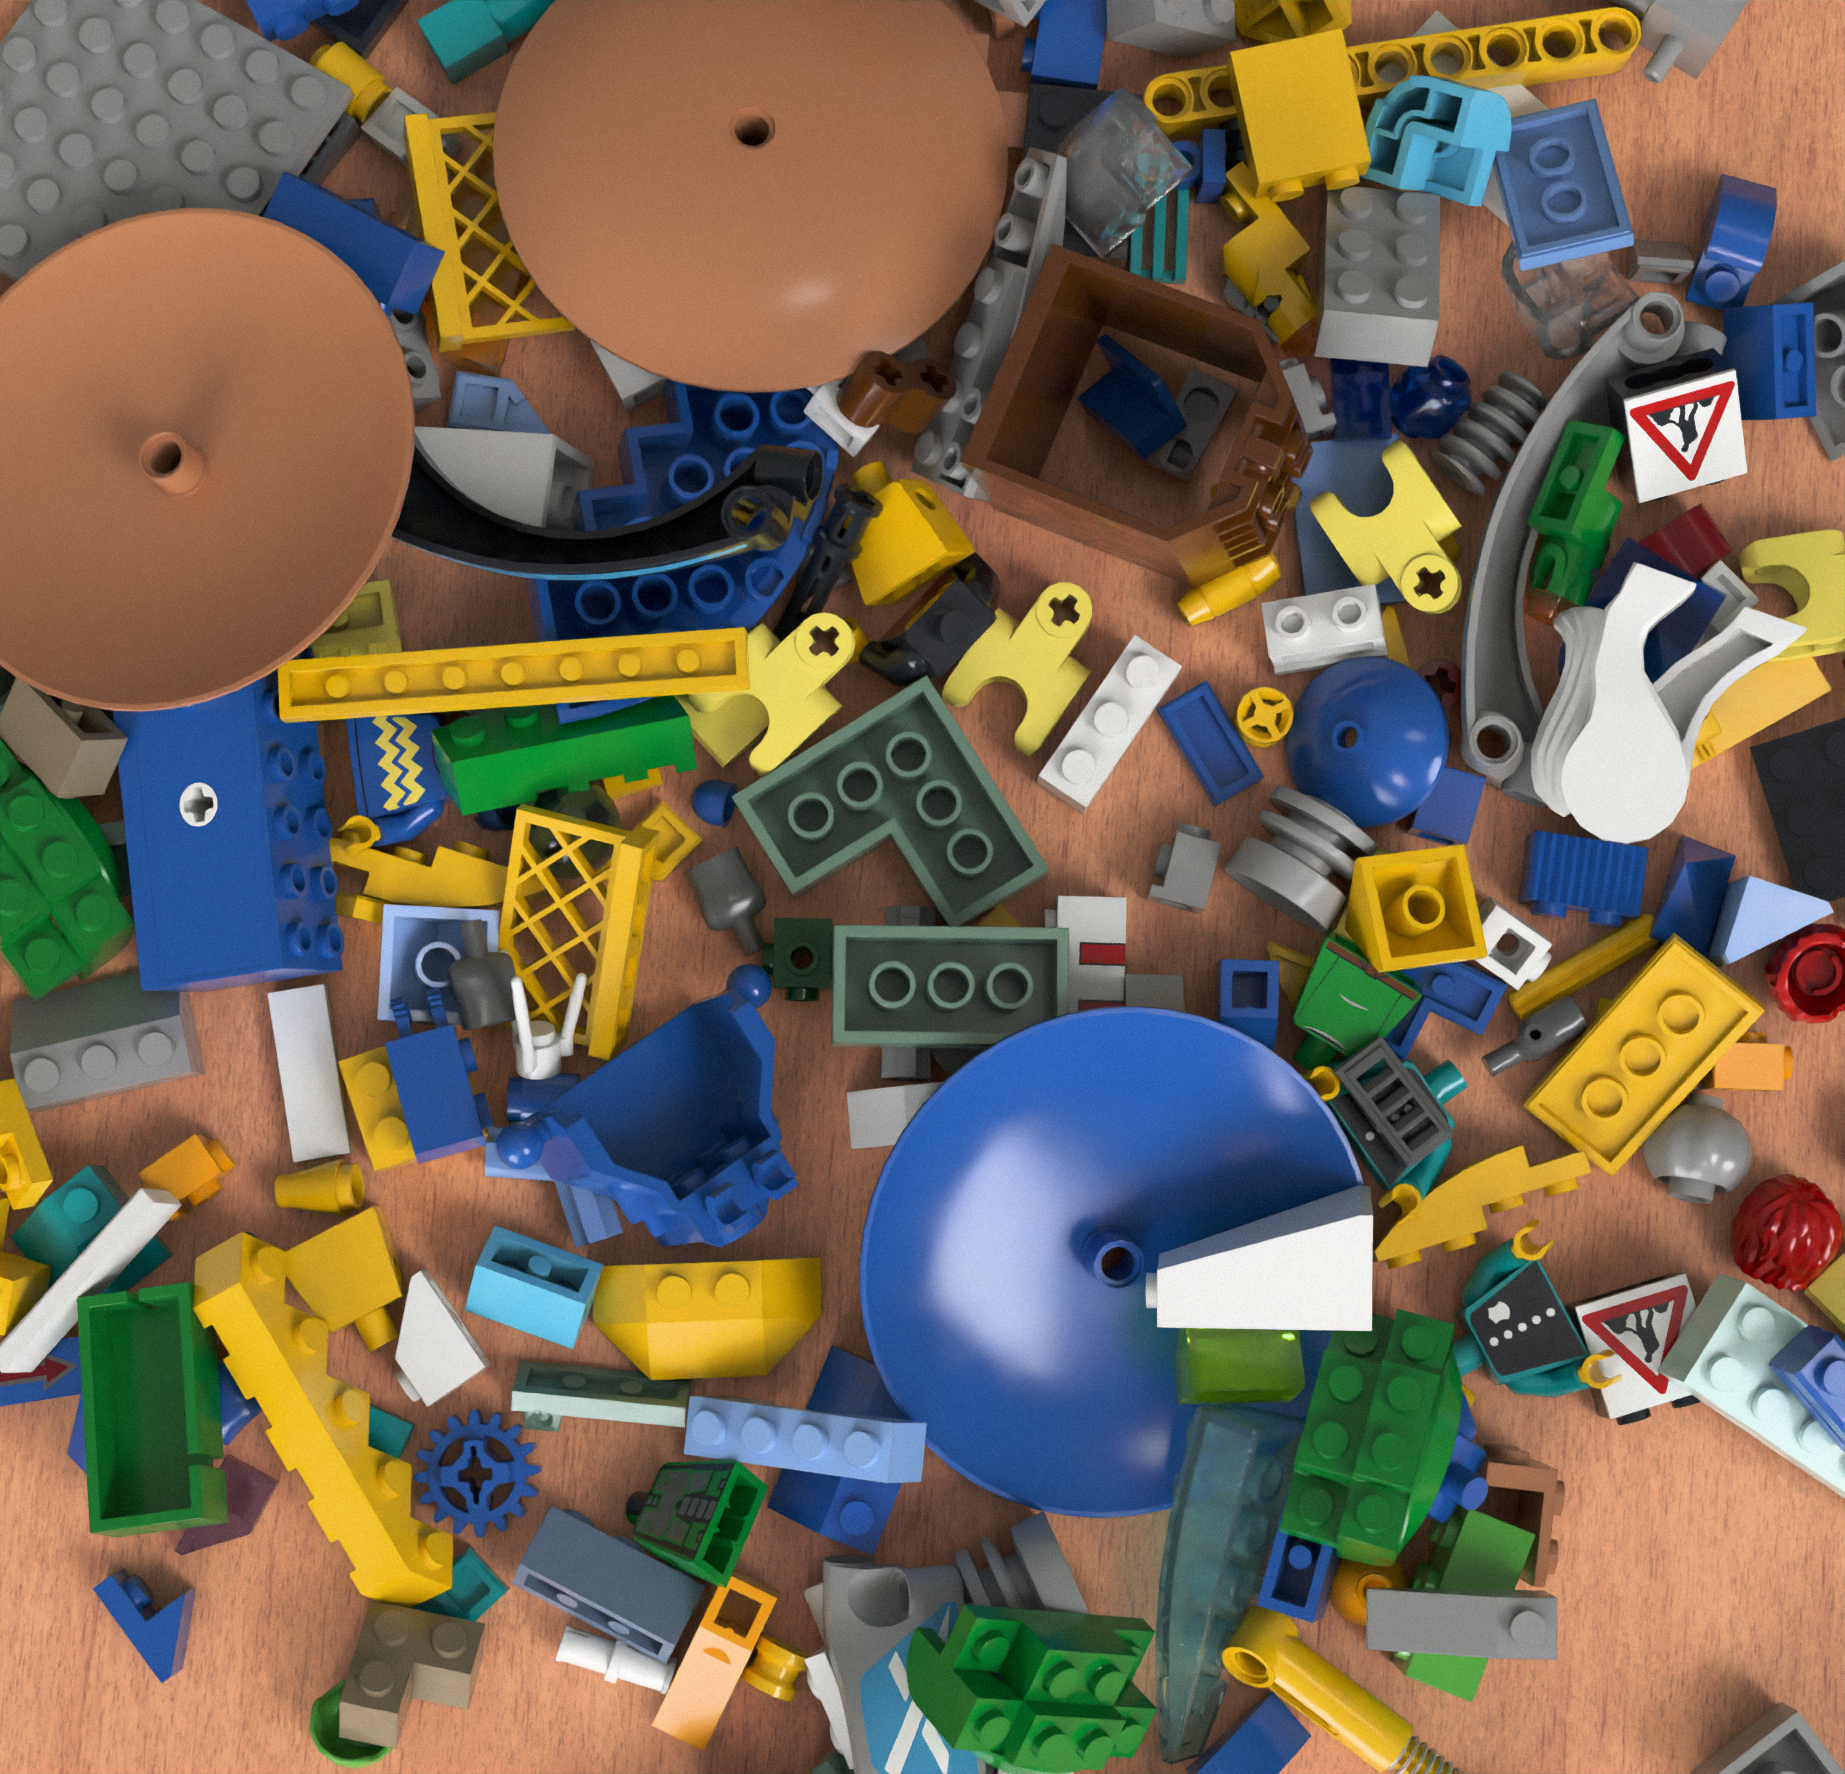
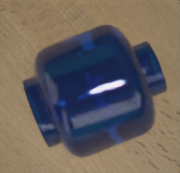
M1444 355L1430 356L1428 367L1409 365L1388 391L1387 401L1393 414L1392 422L1403 435L1412 439L1422 437L1427 440H1436L1447 434L1472 403V392L1469 388L1471 380L1464 368L1453 359Z

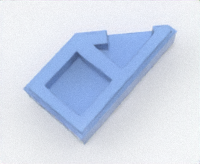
M456 371L447 423L448 428L551 434L512 379Z

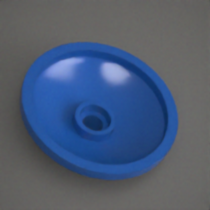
M1374 656L1351 658L1339 662L1318 675L1306 687L1295 704L1293 722L1286 735V756L1289 771L1297 790L1304 795L1319 798L1337 808L1353 820L1357 827L1372 828L1384 826L1406 817L1430 796L1438 784L1445 768L1449 750V727L1446 713L1433 687L1424 677L1407 665ZM1355 728L1357 741L1352 747L1348 748L1345 743V736L1350 729Z

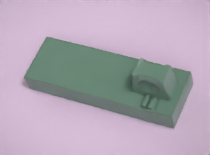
M521 1360L512 1390L511 1411L523 1413L524 1428L529 1430L558 1432L562 1416L685 1428L692 1379L650 1380L643 1372Z

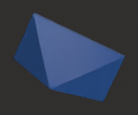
M1683 835L1679 840L1649 937L1665 943L1673 933H1676L1704 956L1736 856Z

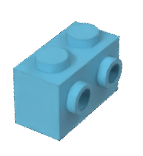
M495 1225L476 1263L465 1310L574 1349L590 1313L603 1264Z

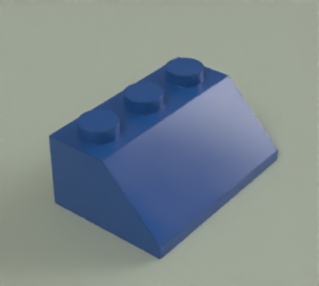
M832 1345L806 1410L904 1419L887 1392L875 1363ZM783 1468L767 1507L818 1534L874 1555L902 1483H883Z

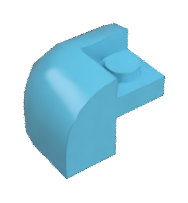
M1410 75V79L1398 83L1384 99H1376L1365 127L1371 163L1366 175L1359 177L1397 189L1424 191L1438 194L1440 197L1469 206L1481 207L1496 151H1509L1512 133L1510 109L1505 99L1492 91L1447 78Z

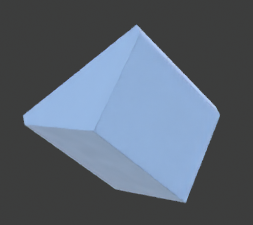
M1749 875L1727 884L1704 957L1716 967L1731 964L1832 913L1833 910L1828 901Z
M383 904L377 1020L396 1022L390 1000L403 996L404 1002L409 1006L412 1017L411 1023L435 1025L434 1019L429 1016L425 998L427 996V989L438 987L448 1024L461 1025L458 1006L452 995L447 976L449 966L454 961L466 957L459 924L481 919L488 952H498L500 910Z

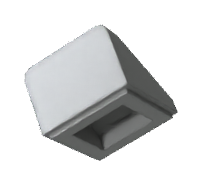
M1634 239V245L1628 247L1626 279H1629V281L1680 285L1694 268V260L1687 247L1682 243Z

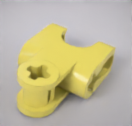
M1397 439L1387 446L1382 453V462L1390 472L1394 483V494L1390 504L1381 513L1372 517H1358L1347 509L1339 497L1328 491L1321 492L1310 500V509L1362 586L1371 584L1376 586L1390 576L1404 598L1414 608L1429 615L1443 614L1451 610L1459 602L1463 593V579L1459 570L1440 544V541L1461 528L1462 524L1412 450L1405 443ZM1428 571L1437 577L1443 574L1446 577L1440 584L1443 594L1439 598H1434L1428 593L1420 596L1419 590L1425 586L1422 576Z
M1835 529L1819 530L1761 539L1748 545L1738 555L1744 580L1749 584L1768 583L1785 588L1792 595L1797 605V613L1780 619L1807 628L1803 635L1780 654L1768 660V662L1788 661L1845 652V539L1843 532Z
M1058 582L1046 588L1022 622L999 607L994 612L997 616L996 621L967 650L944 684L941 699L953 707L968 705L983 686L992 682H1006L1014 685L1023 694L1027 703L1025 717L1015 731L1014 745L1016 750L1027 758L1040 750L1092 673V670L1070 656L1086 634L1092 618V603L1089 595L1080 586L1071 582ZM1067 601L1075 605L1073 616L1078 621L1074 624L1071 621L1065 620L1061 626L1055 625L1052 622L1054 611L1050 606L1054 604L1062 607Z
M826 612L813 614L805 619L782 642L762 623L748 634L751 690L689 694L687 702L697 712L701 713L714 712L729 699L743 694L755 696L763 702L768 711L770 723L767 734L751 751L749 758L751 769L762 778L782 766L841 709L842 704L824 686L852 658L856 645L854 633L843 619L835 614ZM821 629L828 634L834 629L838 630L839 635L834 642L839 650L835 655L831 656L824 651L817 656L814 655L812 650L817 645L813 637L815 631Z

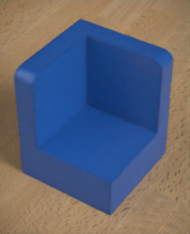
M1445 766L1433 792L1410 814L1405 834L1446 846L1462 844L1465 846L1468 844L1486 778Z

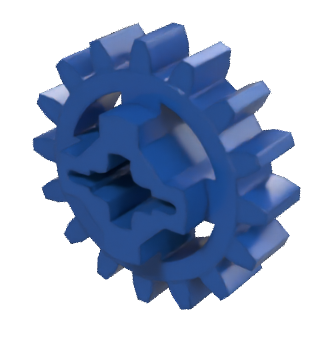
M480 1409L470 1411L468 1424L466 1425L463 1424L456 1414L448 1417L447 1422L450 1432L446 1434L437 1428L432 1429L428 1435L436 1447L434 1450L421 1449L417 1453L418 1458L428 1463V1470L416 1473L414 1481L428 1483L430 1491L424 1493L419 1498L420 1503L428 1504L435 1501L439 1508L435 1512L433 1520L438 1523L451 1516L455 1519L453 1533L458 1535L463 1532L468 1523L474 1524V1531L477 1537H484L486 1535L488 1522L491 1521L494 1522L501 1532L508 1529L509 1519L506 1513L510 1511L518 1517L522 1518L525 1516L528 1510L520 1499L522 1496L536 1497L540 1490L534 1484L528 1482L529 1476L542 1471L541 1464L528 1463L526 1456L537 1448L535 1441L521 1445L517 1438L524 1426L518 1423L508 1430L502 1428L503 1413L499 1411L494 1413L489 1423L483 1422ZM464 1436L463 1454L456 1462L442 1464L444 1455L449 1447L456 1440ZM488 1436L502 1442L510 1451L513 1459H503L491 1448L490 1437ZM476 1455L477 1458H480V1464L483 1468H491L492 1477L482 1482L481 1491L477 1487L475 1478L466 1477L465 1469L475 1463ZM515 1482L514 1488L507 1500L502 1505L492 1509V1503H494L493 1492L501 1483ZM444 1487H454L466 1498V1509L457 1505L448 1496Z

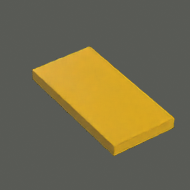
M1673 933L1523 1099V1107L1578 1151L1585 1150L1587 1158L1612 1177L1765 1011L1764 1004L1676 933Z

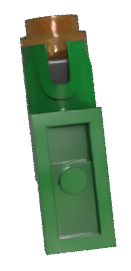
M1574 420L1568 421L1527 520V525L1545 537L1531 569V582L1524 597L1529 602L1524 613L1543 624L1554 627V619L1560 612L1573 607L1586 606L1594 587V582L1600 576L1604 557L1610 548V536L1623 508L1621 501L1604 489L1625 440V436L1615 428Z

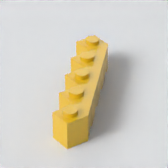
M242 1231L196 1257L192 1305L196 1316L204 1329L213 1325L230 1354L222 1360L245 1399L248 1400L255 1397L272 1425L265 1430V1433L288 1472L297 1468L313 1495V1498L307 1501V1504L330 1543L339 1539L355 1566V1569L348 1574L360 1594L379 1602L412 1608L452 1589L453 1535L410 1517L412 1465L368 1446L370 1394L326 1374L329 1323L284 1303L287 1252Z

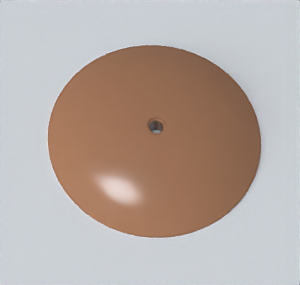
M555 0L530 30L514 58L503 85L495 119L493 162L494 180L500 211L510 240L533 281L566 320L590 340L616 357L649 373L682 384L712 390L758 393L781 392L813 387L849 377L856 371L859 364L869 353L882 351L889 355H894L933 327L958 301L977 274L990 249L996 225L1001 217L1006 193L1008 147L1006 125L1000 99L989 69L969 34L955 15L940 0ZM747 136H755L761 138L764 142L757 146H749L743 144L740 140Z
M179 208L154 211L122 219L96 229L61 247L30 269L0 297V666L21 681L46 694L78 705L111 711L133 712L176 709L207 702L229 694L269 675L299 655L320 637L352 603L370 578L383 555L401 514L410 481L414 454L415 411L411 380L404 353L390 320L374 294L358 275L331 250L305 233L281 222L248 212L221 208ZM181 458L178 466L169 472L172 463Z

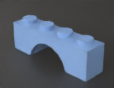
M690 1396L684 1454L721 1460L731 1459L742 1463L883 1483L921 1482L927 1422L873 1415L798 1409L776 1405L775 1402L731 1396Z

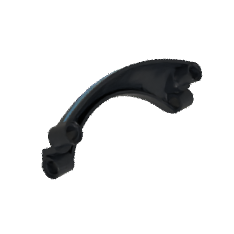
M415 434L410 481L401 514L391 537L454 562L524 578L605 580L667 573L730 558L754 549L770 551L781 546L789 536L793 517L795 516L802 522H805L813 502L820 493L823 481V459L819 450L760 444L725 479L698 498L671 512L644 522L614 529L568 531L527 525L498 515L483 507L462 492L439 469ZM766 509L763 523L758 528L749 531L748 525L751 520Z

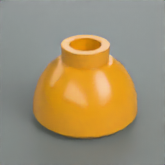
M1339 1558L1329 1595L1330 1602L1336 1612L1346 1621L1357 1626L1366 1627V1588H1408L1407 1576L1399 1560L1396 1558L1393 1566H1376Z

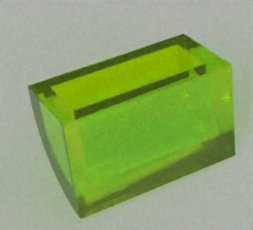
M1181 1328L1176 1352L1178 1405L1291 1402L1306 1387L1299 1330Z

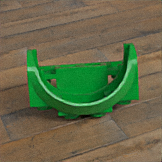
M0 739V956L35 1002L75 975L82 982L117 956L131 940L134 920L126 910L123 884L115 857L92 815L77 797L73 799L57 798L56 795L49 792L42 780L29 766L16 761ZM50 915H52V917L54 918L59 930L51 921Z
M1397 1309L1395 1319L1372 1314V1331H1332L1328 1349L1324 1350L1296 1453L1294 1475L1279 1532L1337 1548L1336 1557L1376 1566H1393L1395 1564L1398 1554L1427 1516L1442 1485L1454 1449L1462 1405V1382L1452 1344L1455 1324Z
M964 1604L946 1643L932 1628H915L907 1656L906 1674L908 1688L916 1706L952 1749L968 1750L977 1758L999 1770L1010 1774H1065L1083 1769L1102 1770L1108 1757H1134L1157 1710L1132 1682L1155 1631L1143 1618ZM983 1671L999 1672L1001 1676L1009 1684L1000 1681Z

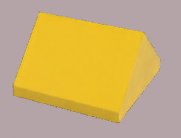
M1464 844L1359 857L1355 860L1344 930L1378 973L1483 959L1488 956Z

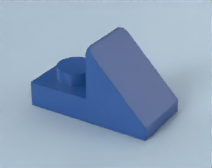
M125 1569L110 1575L93 1588L161 1683L183 1669L195 1599V1588L179 1596L158 1613L151 1606L155 1602V1597L148 1585L137 1574H133L130 1577Z

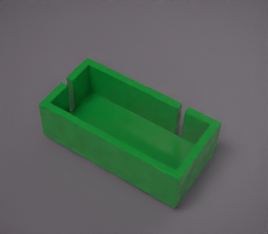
M184 1282L138 1289V1294L121 1291L77 1298L89 1527L91 1534L117 1538L228 1523L225 1470L213 1467L214 1459L224 1458L216 1330L213 1325L204 1329L192 1309L193 1283Z

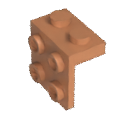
M1484 1443L1486 1460L1477 1474L1487 1481L1488 1486L1520 1490L1516 1525L1535 1534L1519 1579L1530 1586L1544 1588L1547 1574L1554 1575L1558 1563V1542L1556 1539H1551L1553 1515L1560 1516L1563 1510L1565 1498L1564 1482L1557 1480V1469L1530 1459L1531 1453L1519 1451L1518 1447Z

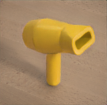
M1219 483L1215 484L1211 489V500ZM1271 551L1270 556L1240 567L1196 588L1191 586L1175 603V606L1188 626H1194L1214 619L1215 616L1218 617L1256 599L1281 579L1279 562Z

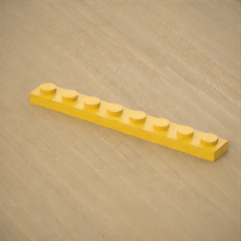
M745 627L290 660L278 668L279 715L284 723L751 690L748 632Z

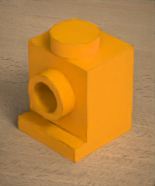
M1745 1032L1703 1077L1702 1090L1782 1091L1784 1090V1080H1790L1792 1075V1049L1790 1046H1784V1044H1767V1033Z
M194 1134L140 1171L138 1175L148 1189L167 1190L174 1195L182 1205L170 1217L169 1221H182L191 1215L185 1204L191 1202L194 1208L219 1194L224 1189L219 1181L231 1174V1169L237 1166L228 1148L218 1137L210 1141L207 1135Z

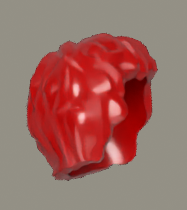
M1811 923L1785 936L1780 945L1771 950L1769 961L1764 967L1766 971L1765 982L1768 984L1769 994L1778 1005V1008L1793 1022L1801 1021L1808 1024L1830 1022L1837 1017L1838 1012L1845 1011V929L1833 924Z
M1785 1174L1760 1182L1746 1196L1732 1224L1730 1246L1732 1247L1735 1264L1740 1267L1744 1274L1756 1280L1760 1279L1765 1284H1772L1776 1289L1787 1288L1791 1292H1796L1799 1289L1805 1290L1835 1258L1844 1236V1230L1834 1203L1831 1199L1827 1198L1826 1193L1816 1183L1809 1182L1805 1177Z

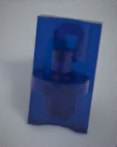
M1330 358L1332 412L1337 421L1333 428L1334 442L1390 440L1392 438L1389 363Z

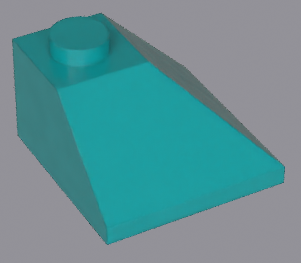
M87 1165L43 1200L11 1236V1239L27 1259L51 1266L48 1284L51 1288L130 1198L105 1166ZM157 1233L102 1294L129 1291L173 1256V1253Z

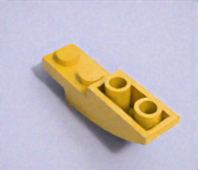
M344 829L340 831L338 838L331 836L329 840L331 863L369 874L363 891V895L410 906L483 910L503 908L508 867L487 861L489 851L484 848L457 840L453 850L438 846L432 866L428 867L425 866L427 855L396 845L392 855L371 849L370 846L360 854L348 856L345 854L344 849L352 844L360 843L358 834ZM525 861L524 872L531 868L527 861ZM536 874L522 882L521 894L527 902L550 895Z
M1518 1145L1484 1156L1454 1171L1435 1184L1422 1200V1209L1417 1215L1403 1225L1398 1226L1396 1222L1402 1217L1401 1211L1384 1228L1373 1243V1262L1386 1260L1388 1268L1394 1269L1422 1260L1419 1250L1441 1243L1443 1252L1446 1253L1476 1244L1477 1241L1474 1233L1489 1229L1482 1206L1488 1204L1491 1214L1524 1205L1522 1194L1543 1188L1546 1197L1579 1188L1576 1177L1592 1173L1585 1150L1570 1152L1529 1165L1523 1145Z

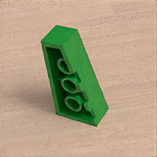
M674 695L655 696L644 702L603 716L560 725L554 704L492 708L473 716L459 718L453 723L431 730L442 784L462 815L537 801L539 791L548 789L568 791V794L591 790L589 781L624 775L625 783L649 779L647 770L674 764L676 773L697 769L689 715Z

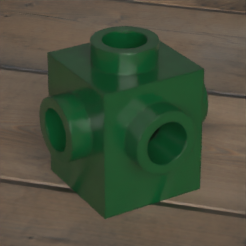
M774 918V943H763L762 968L770 977H773L774 990H785L786 1001L816 1002L819 1001V991L832 992V919ZM801 952H808L813 956L812 964L806 969H797L793 966L795 956Z

